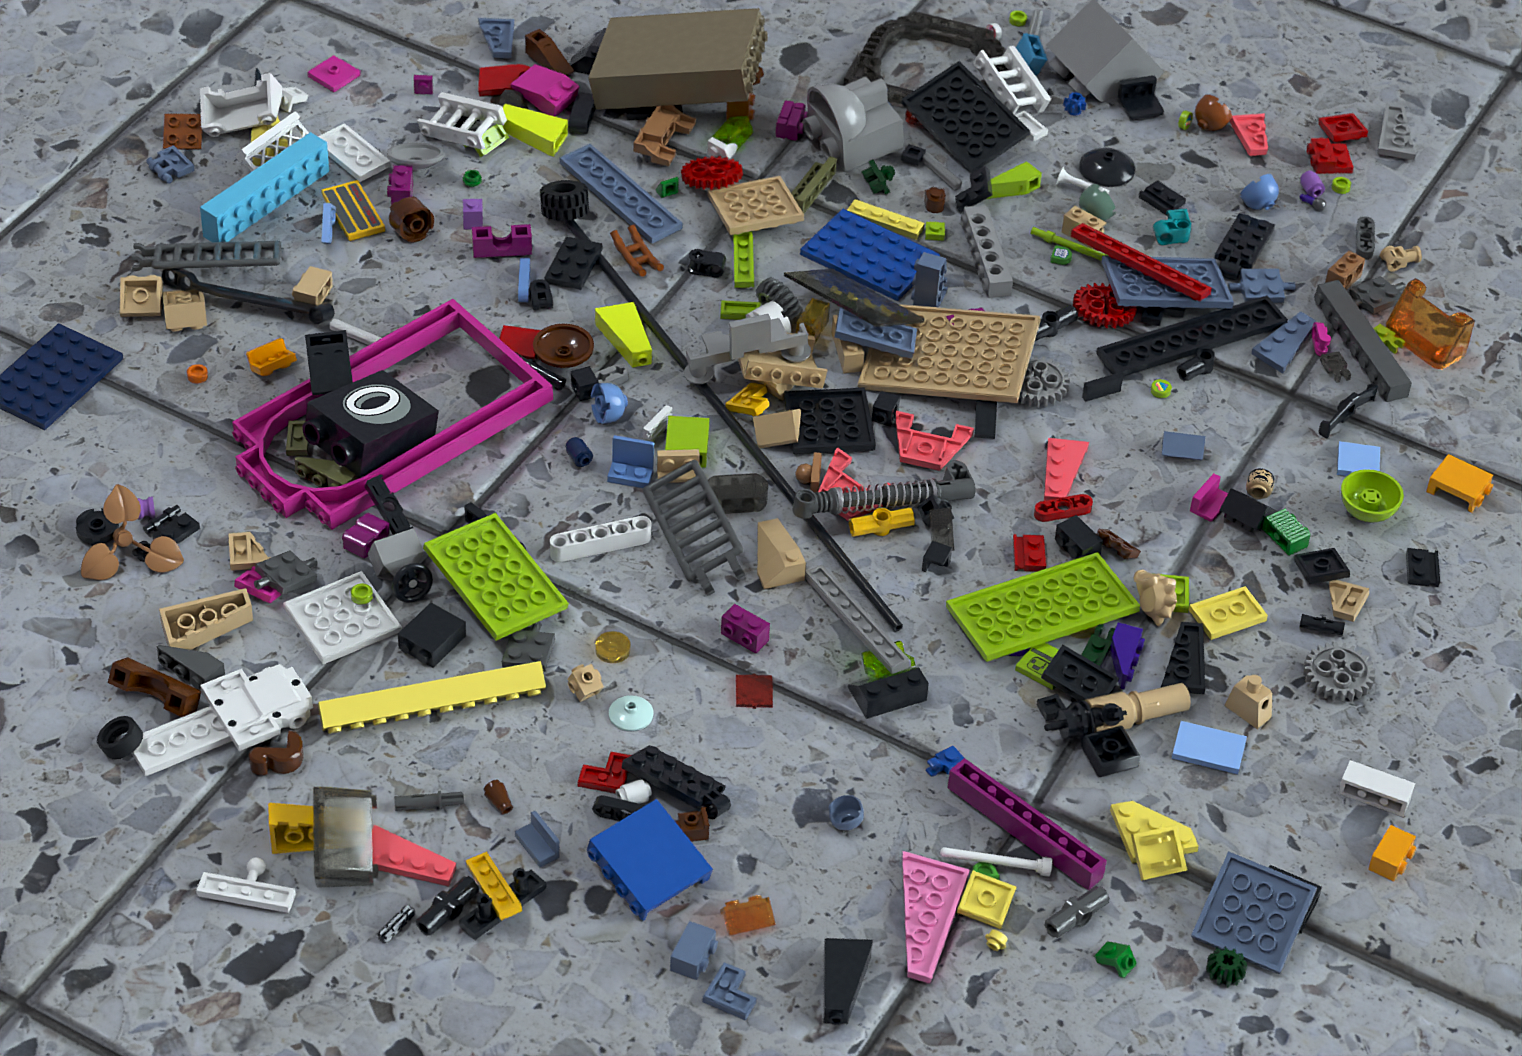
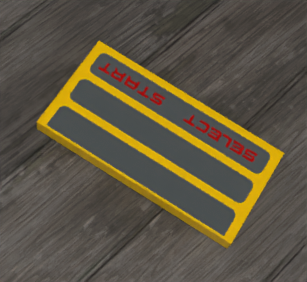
M358 180L321 190L326 203H331L336 207V220L348 241L385 232L384 223Z

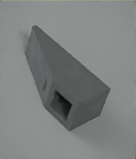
M164 645L157 646L159 663L163 667H168L174 671L178 677L189 681L196 689L201 690V684L225 675L224 663L207 652Z

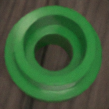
M468 170L463 176V183L469 187H475L482 182V177L477 170Z

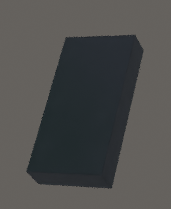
M1119 372L1085 382L1082 394L1083 400L1087 402L1121 392L1123 376Z

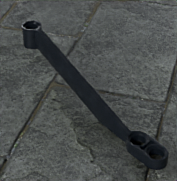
M181 268L164 269L161 274L162 280L166 285L182 291L195 289L221 298L307 314L310 321L317 325L332 319L335 314L333 306L328 302L315 305L203 283L197 280L194 273ZM169 271L174 274V281L170 279ZM185 277L190 280V286L186 285Z

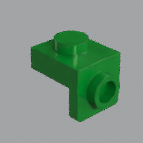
M1107 941L1094 955L1098 964L1116 967L1119 977L1125 978L1137 964L1130 945Z

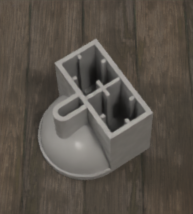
M864 77L844 86L824 84L815 85L808 89V117L803 119L805 133L810 140L817 138L820 141L821 150L826 160L830 156L837 158V163L844 172L866 164L872 159H878L904 148L903 119L888 103L887 87L883 79L880 78L870 82L867 77Z

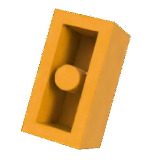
M1390 825L1372 855L1368 870L1394 881L1398 873L1401 875L1404 873L1408 864L1406 862L1407 858L1412 859L1417 847L1414 846L1416 836Z

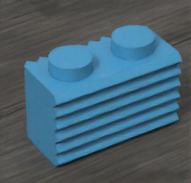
M1024 33V36H1022V39H1020L1019 44L1015 48L1034 75L1038 76L1048 59L1045 56L1040 37Z

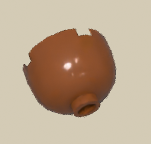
M1205 94L1195 107L1194 114L1198 126L1209 131H1218L1224 128L1232 118V113L1225 103L1223 105L1218 103L1219 98Z

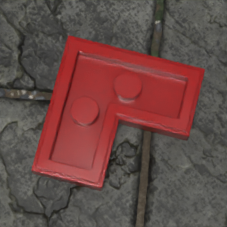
M611 751L606 768L583 764L578 778V787L616 794V789H620L621 785L626 784L629 774L628 771L621 768L622 762L631 755Z

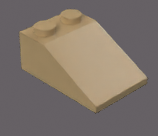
M195 289L163 292L166 329L181 331L186 327L202 329L203 326H207L203 292Z

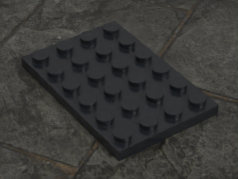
M960 61L901 99V104L971 174L1030 135V130Z

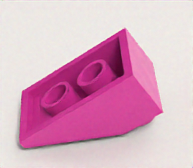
M534 64L510 85L544 114L554 117L575 101L580 87L568 76Z

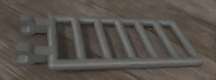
M280 241L157 244L156 246L145 247L141 243H134L133 248L141 250L142 253L131 255V260L140 262V264L132 266V271H140L143 267L180 269L277 266L281 260L282 244ZM242 249H254L253 258L241 259ZM261 249H273V258H261ZM214 250L213 260H201L202 251ZM222 250H234L233 259H221ZM174 251L172 261H161L162 252ZM182 251H194L193 260H181Z
M697 460L684 464L643 488V493L688 581L698 578L707 596L715 593L706 575L710 570L728 561L737 579L745 576L736 558L737 555L743 552V547ZM691 470L694 471L695 477L655 498L653 491ZM698 484L703 488V491L662 512L660 508L662 504ZM708 498L711 505L677 524L669 526L668 519ZM715 512L718 517L717 520L677 542L674 534ZM723 527L724 535L684 556L682 548ZM729 541L733 546L731 550L695 570H691L689 563Z

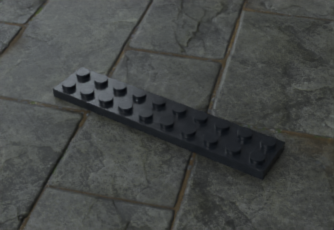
M1263 296L1234 305L1233 308H1224L1098 347L1096 354L1112 374L1120 372L1124 377L1197 354V351L1201 348L1213 349L1277 329L1287 323L1288 319L1268 296Z

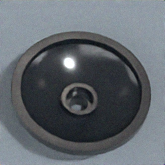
M1102 147L1090 150L1081 157L1079 162V170L1082 176L1089 182L1104 187L1124 185L1131 181L1135 175L1136 167L1134 161L1126 153L1114 148Z

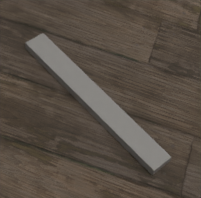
M823 565L805 571V580L891 674L911 667V660Z

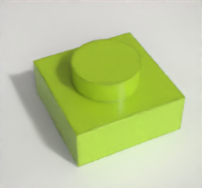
M926 221L925 240L944 241L945 223Z

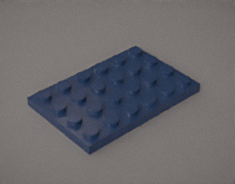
M58 323L0 374V409L40 429L46 430L124 359L123 353Z

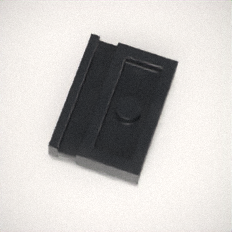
M1158 180L1147 186L1144 191H1140L1138 197L1166 216L1167 210L1179 209L1185 205L1186 198Z
M1407 548L1408 584L1421 586L1433 584L1435 587H1439L1438 551L1435 550L1433 553L1425 549Z

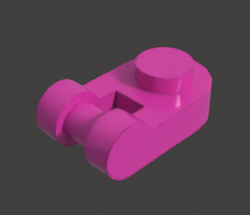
M1314 322L1311 337L1315 353L1318 356H1326L1331 336L1327 334V327L1324 326V323Z

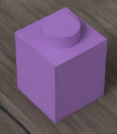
M463 199L464 229L483 227L482 199Z

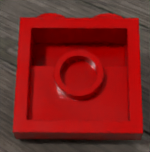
M1311 138L1310 143L1307 144V154H1310V164L1314 167L1315 173L1353 172L1354 167L1346 144H1331L1329 138Z

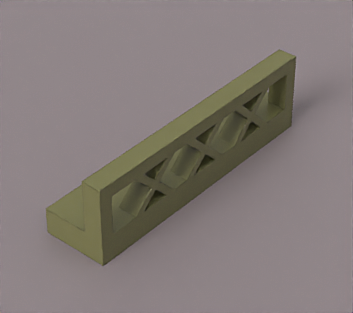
M830 156L824 164L815 162L791 192L803 214L836 174L837 158Z

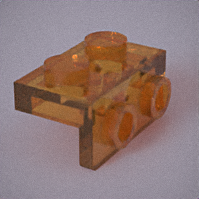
M761 895L748 897V902L739 903V900L726 902V907L720 909V913L724 915L728 936L776 925L769 897L762 898Z

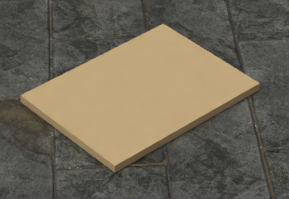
M884 303L880 315L881 319L917 328L914 354L911 359L870 347L858 381V388L865 387V390L997 402H1018L1039 328L1040 316ZM954 314V318L949 322L946 316Z

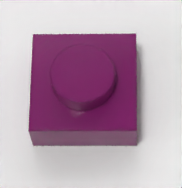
M414 75V94L433 95V75Z

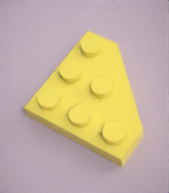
M1134 801L1111 804L1110 812L1131 863H1137L1131 839L1132 834L1177 825L1183 854L1198 851L1199 846L1191 828Z

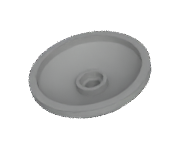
M404 143L390 147L387 150V157L399 166H412L413 172H419L440 162L444 158V150L437 145L428 143Z

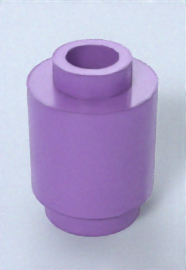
M1306 171L1301 175L1300 183L1307 195L1316 198L1323 194L1325 186L1317 173Z

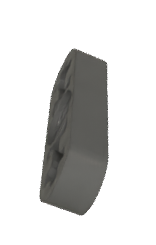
M1363 216L1358 219L1356 225V254L1368 260L1373 257L1375 250V222L1372 218Z

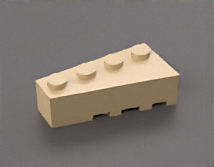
M246 588L159 609L161 625L167 645L189 650L253 621L252 605Z

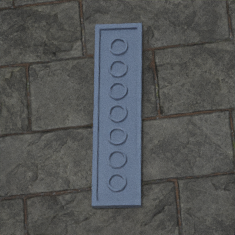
M585 145L560 157V164L580 182L584 183L588 189L628 224L635 225L637 231L651 244L683 229V223L593 145Z

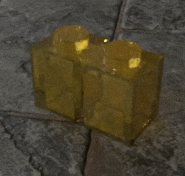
M811 298L805 311H803L797 321L796 334L799 331V324L803 323L808 335L815 337L816 343L821 332H823L829 322L830 303Z

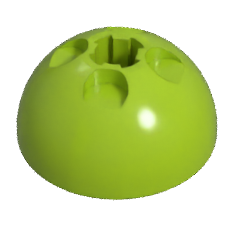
M1365 469L1352 472L1345 477L1341 485V498L1345 508L1352 516L1364 522L1376 523L1390 518L1398 511L1404 498L1401 485L1390 475L1377 470Z

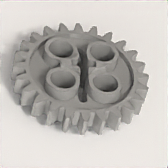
M1037 355L1034 356V359L1030 358L1019 395L1021 404L1027 401L1029 406L1036 403V406L1039 407L1040 403H1043L1047 407L1048 402L1055 405V400L1061 401L1062 397H1066V392L1069 391L1070 378H1068L1069 373L1065 372V367L1059 368V362L1053 364L1052 358L1046 361L1045 356L1041 359H1038Z
M1326 642L1325 648L1318 645L1317 650L1312 648L1311 653L1307 654L1303 666V675L1306 676L1305 682H1311L1310 688H1317L1316 694L1323 692L1324 698L1330 695L1333 701L1340 697L1342 702H1344L1345 698L1352 702L1354 696L1361 699L1362 694L1367 695L1368 690L1372 689L1376 677L1374 675L1376 669L1372 668L1373 662L1368 661V655L1361 656L1362 650L1354 651L1355 646L1346 648V643H1343L1341 647L1338 646L1337 642H1334V646H1331Z

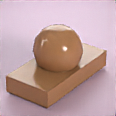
M816 452L813 455L812 466L807 463L801 464L795 472L796 479L800 483L808 484L811 482L810 490L814 493L819 491L822 454Z

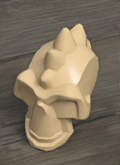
M1143 569L1137 570L1134 574V582H1136L1140 596V607L1147 616L1152 618L1156 626H1160L1164 618H1171V614L1175 609L1177 603L1175 592L1176 580L1161 576L1159 573L1152 574Z

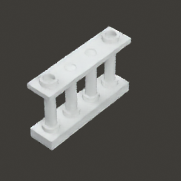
M1014 45L1008 46L1002 57L989 58L984 50H981L974 60L973 64L994 95L1013 114L1016 113L1020 106L1031 104L1038 113L1044 112L1051 101L1050 96ZM1005 64L1008 71L998 72L994 65ZM1014 77L1018 84L1007 85L1004 79ZM1023 91L1027 98L1017 99L1013 92Z
M441 92L438 96L441 108L430 121L424 119L417 120L420 131L424 136L478 149L485 148L481 136L492 123L504 125L507 121L503 107L500 105ZM447 112L453 113L446 124L438 123ZM461 116L469 117L460 128L453 127ZM477 119L484 121L475 132L469 130Z

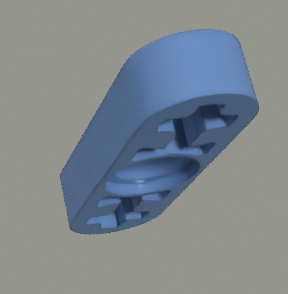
M520 258L518 302H529L530 258Z

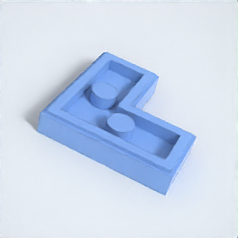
M323 203L321 242L325 244L332 243V227L335 225L336 207L331 203Z

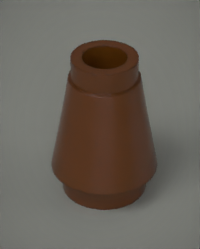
M493 780L486 784L483 789L485 792L484 796L502 815L512 811L513 805L504 783L499 780Z

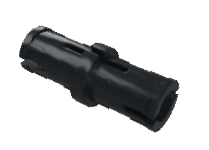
M1302 614L1299 627L1316 630L1321 634L1325 632L1343 636L1345 622L1329 620L1324 616L1320 618Z

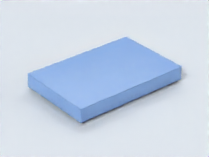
M1181 721L1172 759L1238 774L1247 736Z

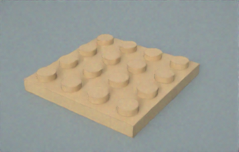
M781 176L734 184L733 186L729 185L728 188L708 189V197L730 235H739L744 232L759 231L764 228H775L780 225L804 221L802 210Z

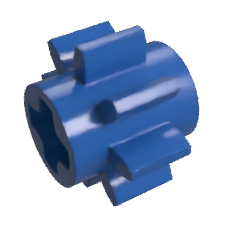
M1074 92L1069 94L1068 98H1064L1063 106H1065L1064 110L1068 114L1076 116L1081 114V110H1086L1087 103L1085 102V97L1080 93Z

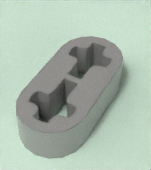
M616 364L594 374L599 383H612L618 386L628 380V367L623 364Z

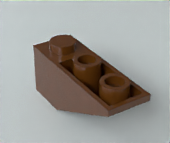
M537 29L525 35V53L537 63L566 76L574 73V70L552 38L545 32Z

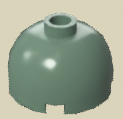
M1092 184L1082 192L1079 198L1080 209L1106 221L1115 215L1116 212H1113L1115 205L1105 190L1101 192L1098 189L1101 186Z

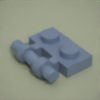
M174 145L157 152L158 158L153 159L149 157L146 160L149 168L156 172L162 181H166L168 184L173 181L171 175L175 174L180 178L195 171L194 164Z

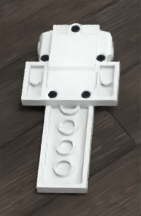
M278 664L248 677L241 668L201 684V691L210 706L144 732L141 744L132 755L144 775L148 776L231 741L241 751L280 735L281 728L290 727L297 729L302 727L311 716L310 709L313 708L312 696L293 667L287 669L283 665Z

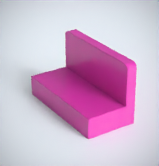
M1213 473L1192 497L1190 512L1210 522L1221 512L1219 510L1228 494L1218 489L1220 476Z

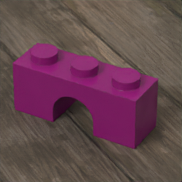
M511 225L510 234L502 238L492 234L491 226L472 227L473 258L532 255L531 225Z

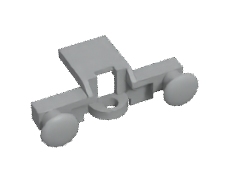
M769 313L729 322V334L723 335L721 331L701 335L706 352L693 356L690 348L686 349V359L689 365L685 367L684 376L687 381L693 384L707 383L714 375V369L711 365L734 361L744 357L745 352L754 350L765 354L781 350L784 359L789 362L800 363L809 358L811 354L807 330L804 324L801 323L799 324L797 334H786L780 318L771 319Z

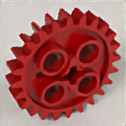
M704 156L703 159L696 158V161L690 160V163H685V166H682L681 178L685 185L689 184V187L695 186V189L702 187L703 190L706 188H710V190H713V188L720 189V187L728 188V185L733 186L743 176L742 164H739V161H734V159L728 160V157L721 158V156L714 158V156L710 158Z
M1096 283L1093 286L1086 284V288L1081 286L1080 290H1076V294H1074L1072 305L1076 308L1078 317L1084 316L1083 321L1090 320L1091 325L1097 323L1098 327L1104 325L1105 328H1108L1109 325L1113 328H1116V325L1123 327V324L1128 325L1129 321H1133L1137 306H1118L1110 284L1107 287L1104 283H1101V286H1098Z

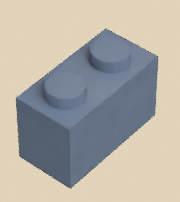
M689 921L670 957V971L697 980L700 973H704L707 969L709 955L714 954L717 949L718 941L715 940L716 930Z

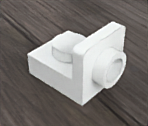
M296 87L282 88L279 108L285 112H291L293 104L307 102L308 94Z

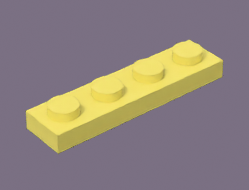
M856 199L847 209V211L883 228L915 240L924 230L925 223Z

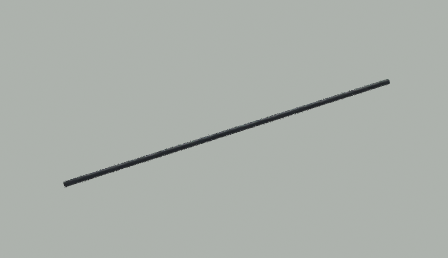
M575 220L563 221L577 239L591 241ZM601 253L596 263L629 303L634 302L639 316L679 366L685 370V367L689 364L684 354ZM707 383L695 384L793 505L796 492L710 386ZM814 515L804 519L895 632L901 630L903 624Z

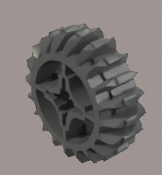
M770 277L763 280L757 287L756 296L758 301L762 305L770 301L779 304L783 309L781 312L783 317H788L791 326L796 324L802 317L803 308L800 306L801 303L783 282Z

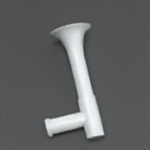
M1064 166L1056 182V185L1060 182H1067L1084 189L1092 185L1069 175L1065 171ZM1103 187L1098 188L1101 192L1105 190L1109 195L1110 190Z

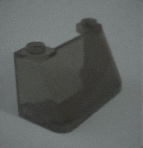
M313 787L314 879L317 888L374 885V878H378V864H373L372 814L373 809H377V795H372V790Z

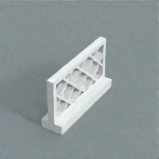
M295 111L241 149L235 157L239 162L243 161L252 172L259 166H255L250 161L251 158H260L261 165L265 163V160L273 158L272 156L265 155V148L274 149V156H276L278 150H285L291 146L292 140L298 141L309 132L298 120L300 116ZM297 127L301 132V138L292 136L293 128ZM279 138L288 139V146H279Z

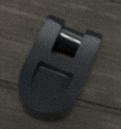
M542 279L532 281L530 283V296L533 310H539L541 307L553 308L549 283Z

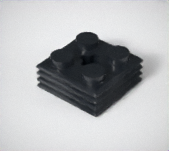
M1123 726L1082 736L1081 747L1098 777L1139 767L1138 764L1141 757Z

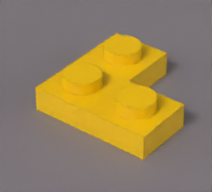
M750 382L726 402L725 406L732 412L752 416L762 414L770 406L768 398H762L767 393L766 385Z

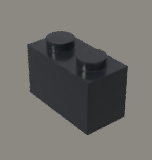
M1077 515L1057 524L1055 540L1059 546H1062L1069 553L1071 558L1078 559L1097 552L1101 555L1103 540Z

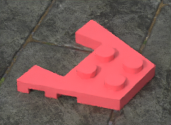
M896 411L895 414L900 462L940 471L974 433V428L956 424L951 438L911 429L914 414Z
M839 448L835 450L818 492H825L830 488L840 487L844 493L846 486L852 492L854 485L860 491L861 484L842 472L851 464V456ZM875 504L873 507L877 509L879 506ZM866 505V509L871 508L870 505ZM855 506L850 507L852 511L856 509ZM858 506V509L862 510L863 506ZM843 507L842 510L846 512L848 508ZM873 508L869 512L865 509L862 512L856 510L854 513L848 511L846 514L841 511L838 515L849 521L851 518L862 517L875 510Z

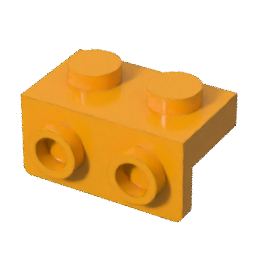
M282 338L246 352L251 371L261 376L271 375L274 370L291 366V363L297 361L295 353L286 349Z

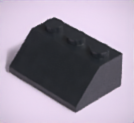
M909 667L894 674L889 672L849 684L848 689L863 715L868 719L927 701L929 683L919 667Z

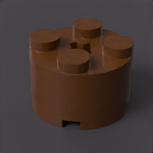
M416 197L403 198L390 206L389 223L408 242L421 241L427 236L426 233L429 229L432 230L434 215Z

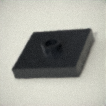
M1335 548L1294 555V562L1309 585L1350 577V570Z

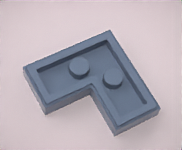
M724 962L703 995L702 1002L746 1021L756 1004L757 998L737 990L745 977L746 971Z

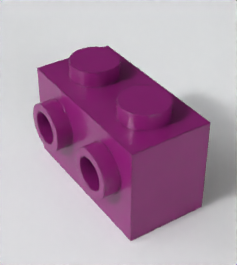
M393 165V172L389 173V185L391 186H387V197H391V205L403 198L412 197V166Z
M735 603L722 615L721 634L755 654L769 641L770 623Z

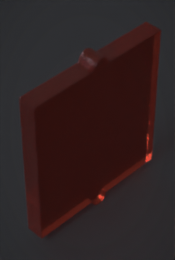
M755 673L752 675H736V707H752L753 709L757 707L773 708L772 675H756Z

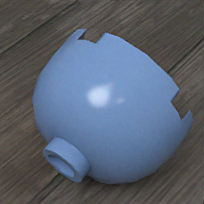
M1271 174L1259 177L1261 181L1257 183L1252 181L1241 191L1240 197L1249 208L1253 210L1265 208V210H1268L1275 205L1274 201L1278 197L1279 187Z
M594 384L591 398H595V404L591 406L596 421L606 424L620 419L628 404L626 395L615 384Z

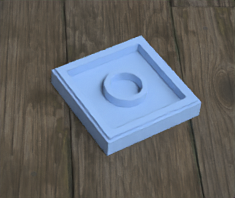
M1339 441L1337 475L1348 476L1352 472L1365 469L1380 471V447Z

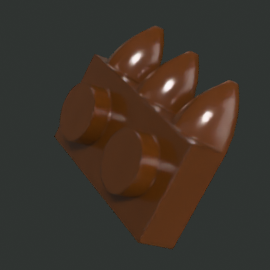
M1098 529L1097 535L1103 540L1104 546L1108 548L1113 547L1118 551L1117 554L1124 559L1138 558L1141 553L1139 549L1109 529Z

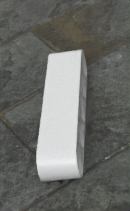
M637 516L555 534L550 538V557L555 562H564L646 544L651 540V520L645 516Z

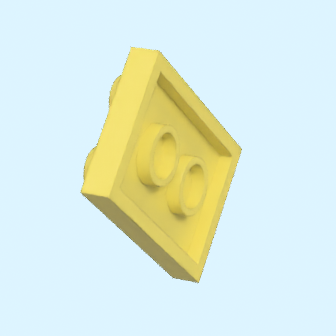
M1246 586L1190 604L1189 612L1198 623H1203V630L1210 640L1266 622L1268 617Z

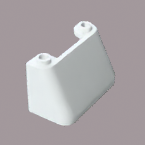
M271 73L261 75L262 82L260 80L256 81V86L227 93L222 89H218V92H212L209 86L200 88L201 129L209 134V136L216 137L220 134L260 125H271L276 121L282 98L281 84Z

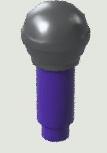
M1301 194L1299 197L1302 201L1312 205L1317 211H1322L1326 208V201L1323 198H1313L1307 194Z

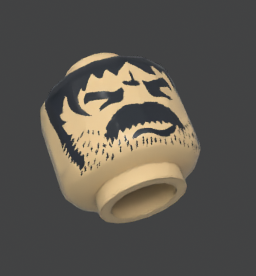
M1263 468L1252 470L1248 475L1246 483L1248 494L1256 499L1269 497L1275 482L1273 474Z

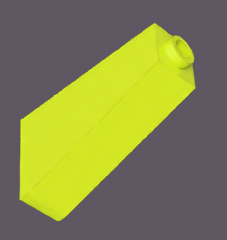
M508 104L503 106L507 121L502 126L506 133L554 157L568 135V120Z
M634 302L595 308V325L632 368L652 364V348Z

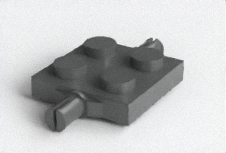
M1379 276L1351 287L1349 295L1355 299L1354 302L1358 307H1363L1372 314L1404 303L1405 295L1400 291L1405 290L1406 285L1403 282L1391 285L1383 277Z
M291 550L256 563L255 571L262 578L255 580L254 586L257 589L270 586L275 588L280 594H286L315 582L317 574L311 568L317 566L318 562L314 557L302 561Z
M541 622L532 624L530 631L519 630L510 634L501 661L502 668L541 661L542 669L546 672L555 642V634L539 632L542 626Z

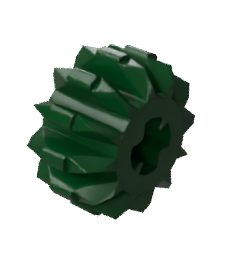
M1226 946L1222 950L1216 948L1208 956L1206 973H1209L1210 980H1217L1218 986L1221 983H1224L1227 988L1231 983L1237 986L1240 980L1245 978L1247 961L1243 960V953L1236 954L1235 948L1232 951L1228 950Z

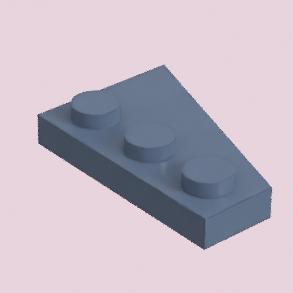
M478 18V24L493 58H512L514 19Z

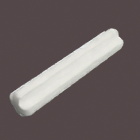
M333 319L329 324L331 330H346L347 337L367 345L381 339L379 336L338 319Z

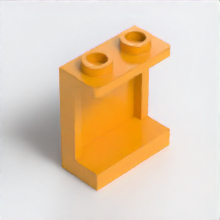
M1448 454L1431 475L1426 492L1434 495L1440 488L1469 502L1468 511L1472 512L1476 506H1481L1484 496L1490 494L1493 488V484H1491L1493 475Z

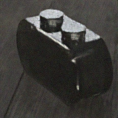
M757 473L715 475L708 479L725 514L760 512L767 505L768 482ZM708 498L705 499L706 507L711 505Z

